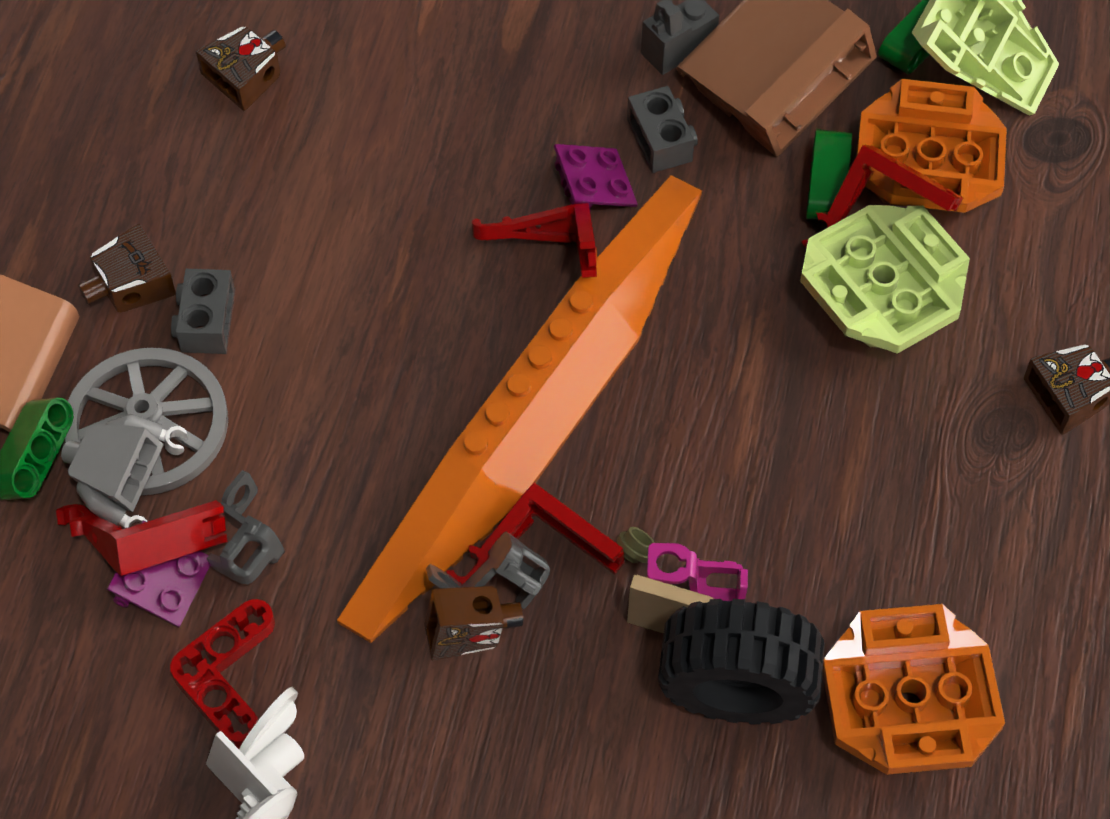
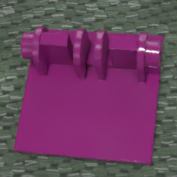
M554 145L557 155L555 168L561 176V185L564 188L565 195L570 197V204L589 203V209L593 204L637 207L638 203L617 148Z
M197 551L123 576L115 572L107 590L115 594L113 601L117 605L127 608L130 603H133L179 628L210 567L207 561L209 555Z

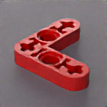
M251 599L241 604L179 651L172 658L170 664L172 677L179 689L217 733L222 731L238 749H240L243 741L258 722V718L255 712L220 673L273 632L275 626L273 611L268 603L259 599ZM252 614L256 617L262 616L263 623L259 626L254 622L249 623L248 617ZM238 625L240 632L242 630L244 631V639L240 638V635L237 629L234 628V626ZM221 636H228L234 640L233 648L226 653H217L212 650L213 642ZM205 650L209 660L213 663L209 665L206 658H202L201 651ZM186 664H189L191 667L196 666L198 673L194 676L188 672L184 674L182 667ZM212 690H222L227 694L225 702L219 707L212 708L204 704L206 694ZM231 711H233L234 717L242 725L247 723L249 730L247 733L234 732L232 722L227 717Z

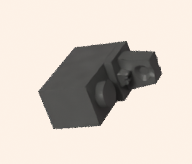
M662 0L656 4L654 15L643 21L641 54L664 75L677 67L718 26L720 15L704 0H686L679 5H674L672 0Z

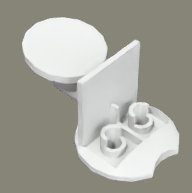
M293 687L285 690L271 704L249 732L240 749L222 731L215 735L206 765L242 803L240 805L241 810L237 812L238 817L236 819H287L294 807L297 791L283 778L304 759V753L298 743L291 736L285 734L286 730L293 724L297 713L294 702L298 692Z

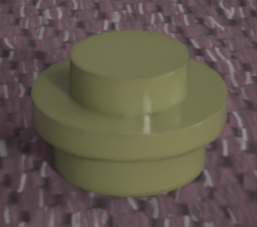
M630 527L627 531L621 532L617 537V543L623 548L625 559L632 563H647L649 545L655 542L646 532L637 527Z

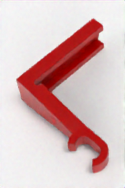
M862 145L829 212L816 214L818 220H823L827 223V228L846 218L874 173L871 167L947 211L951 209L957 211L964 198L876 147ZM808 239L802 240V244L807 248Z
M589 203L571 204L514 219L505 216L500 223L481 224L480 219L475 218L472 220L473 237L478 240L516 238L564 243L575 241L577 242L582 278L597 277V246H595Z
M534 482L481 548L469 545L471 558L478 561L474 568L466 576H458L454 570H446V572L463 585L489 559V550L504 532H508L519 539L534 524L533 516H537L614 575L623 566L625 561L623 548Z
M217 500L125 529L96 516L84 505L71 504L56 510L58 525L70 523L71 537L84 535L109 565L121 576L228 542L227 534L224 533L226 531L225 516L222 515L224 513V506Z

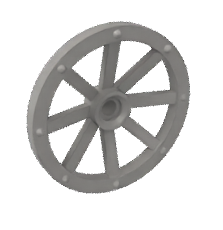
M140 348L112 356L92 368L78 382L68 399L74 412V419L65 437V442L69 440L82 441L89 426L79 429L83 409L88 400L123 411L94 423L103 425L108 421L133 414L162 424V429L168 430L179 425L165 416L213 411L212 425L205 441L187 430L188 437L186 440L180 437H172L196 453L180 466L164 472L159 453L152 469V476H149L141 495H153L173 490L201 474L219 453L228 428L227 404L223 390L216 377L198 360L170 349ZM161 366L174 369L150 394L145 393L140 367ZM128 370L133 396L128 399L99 389V387L110 378ZM187 375L195 379L209 395L208 398L162 402Z

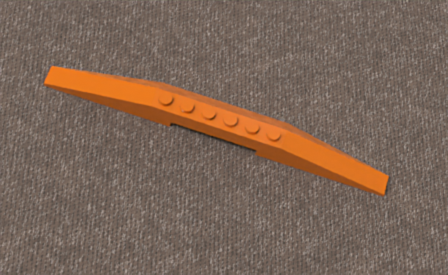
M670 175L597 257V277L582 278V275L579 277L448 450L337 619L338 624L372 643L408 610V605L420 594L424 595L435 585L428 579L426 568L429 564L436 566L444 572L450 566L455 567L469 550V545H474L478 541L482 542L492 533L493 527L509 513L526 490L534 482H537L638 343L646 319L650 316L659 289L666 279L673 257L675 258L684 231L687 230L701 198L702 190Z

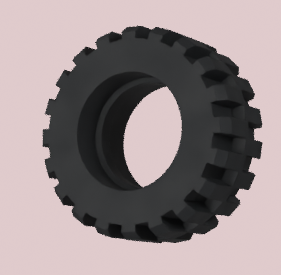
M710 599L707 603L698 601L691 603L688 608L685 606L679 608L665 623L658 682L666 698H670L673 704L684 706L685 710L691 713L703 714L706 718L714 720L719 718L731 723L749 722V724L760 725L762 722L777 724L782 723L783 720L793 721L799 719L801 715L806 716L819 702L825 643L821 633L813 623H809L806 617L800 614L794 615L789 609L783 607L776 608L769 606V603L759 601L756 603L745 602V599H733L732 601Z

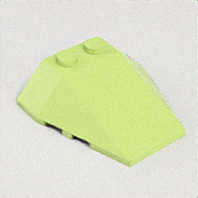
M929 0L912 31L920 45L946 71L1029 116L1035 114L1059 66L1057 59L1038 27L1031 28L1022 13V10L1026 8L1022 0Z

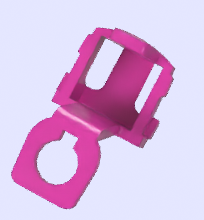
M652 543L649 545L647 578L667 584H681L689 580L690 591L704 594L714 599H722L723 601L746 598L748 569H743L741 564L733 561L699 560L695 552L689 551L688 548L681 544ZM663 554H672L679 561L686 562V567H680L673 573H665L658 568L656 561ZM711 573L737 574L736 589L710 587L706 583V577Z

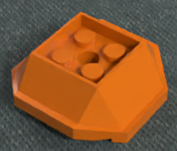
M901 79L890 88L888 93L876 99L861 112L857 154L862 145L876 147L962 196L964 199L955 212L966 213L1002 195L1005 176L1007 128L983 102V97L975 87ZM871 167L874 173L865 187L873 191L883 203L903 206H924L929 209L945 210Z
M943 604L860 611L823 660V677L835 745L886 775L972 767L1005 725L989 645L970 628L955 619L956 615ZM913 693L918 696L921 702L911 703L904 699L902 694Z

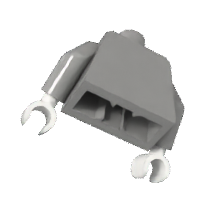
M129 414L108 421L105 425L92 424L87 428L81 442L69 440L64 444L61 457L65 463L71 464L68 469V475L78 482L76 492L87 508L100 518L115 525L120 524L124 528H128L135 522L141 523L143 520L147 522L142 516L135 515L130 517L125 513L126 510L133 512L163 447V443L160 441L164 442L165 449L173 455L182 454L184 447L172 443L170 439L172 437H180L186 440L188 437L186 430L181 426H174L165 430L162 429V424Z

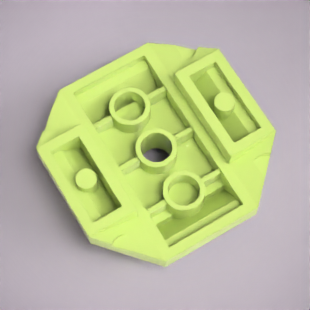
M868 205L808 239L800 282L845 336L862 341L869 347H879L898 354L959 318L970 258L924 206L901 208L890 205Z

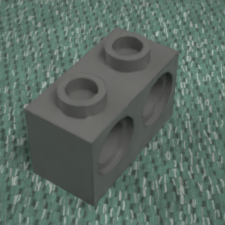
M669 86L628 97L627 120L652 173L692 162L694 146L698 144L697 134L692 125H687L684 119V109L681 100L674 98Z
M185 268L184 282L178 283L176 289V302L180 306L179 314L173 315L171 322L172 337L178 339L181 352L227 354L235 296L231 270Z

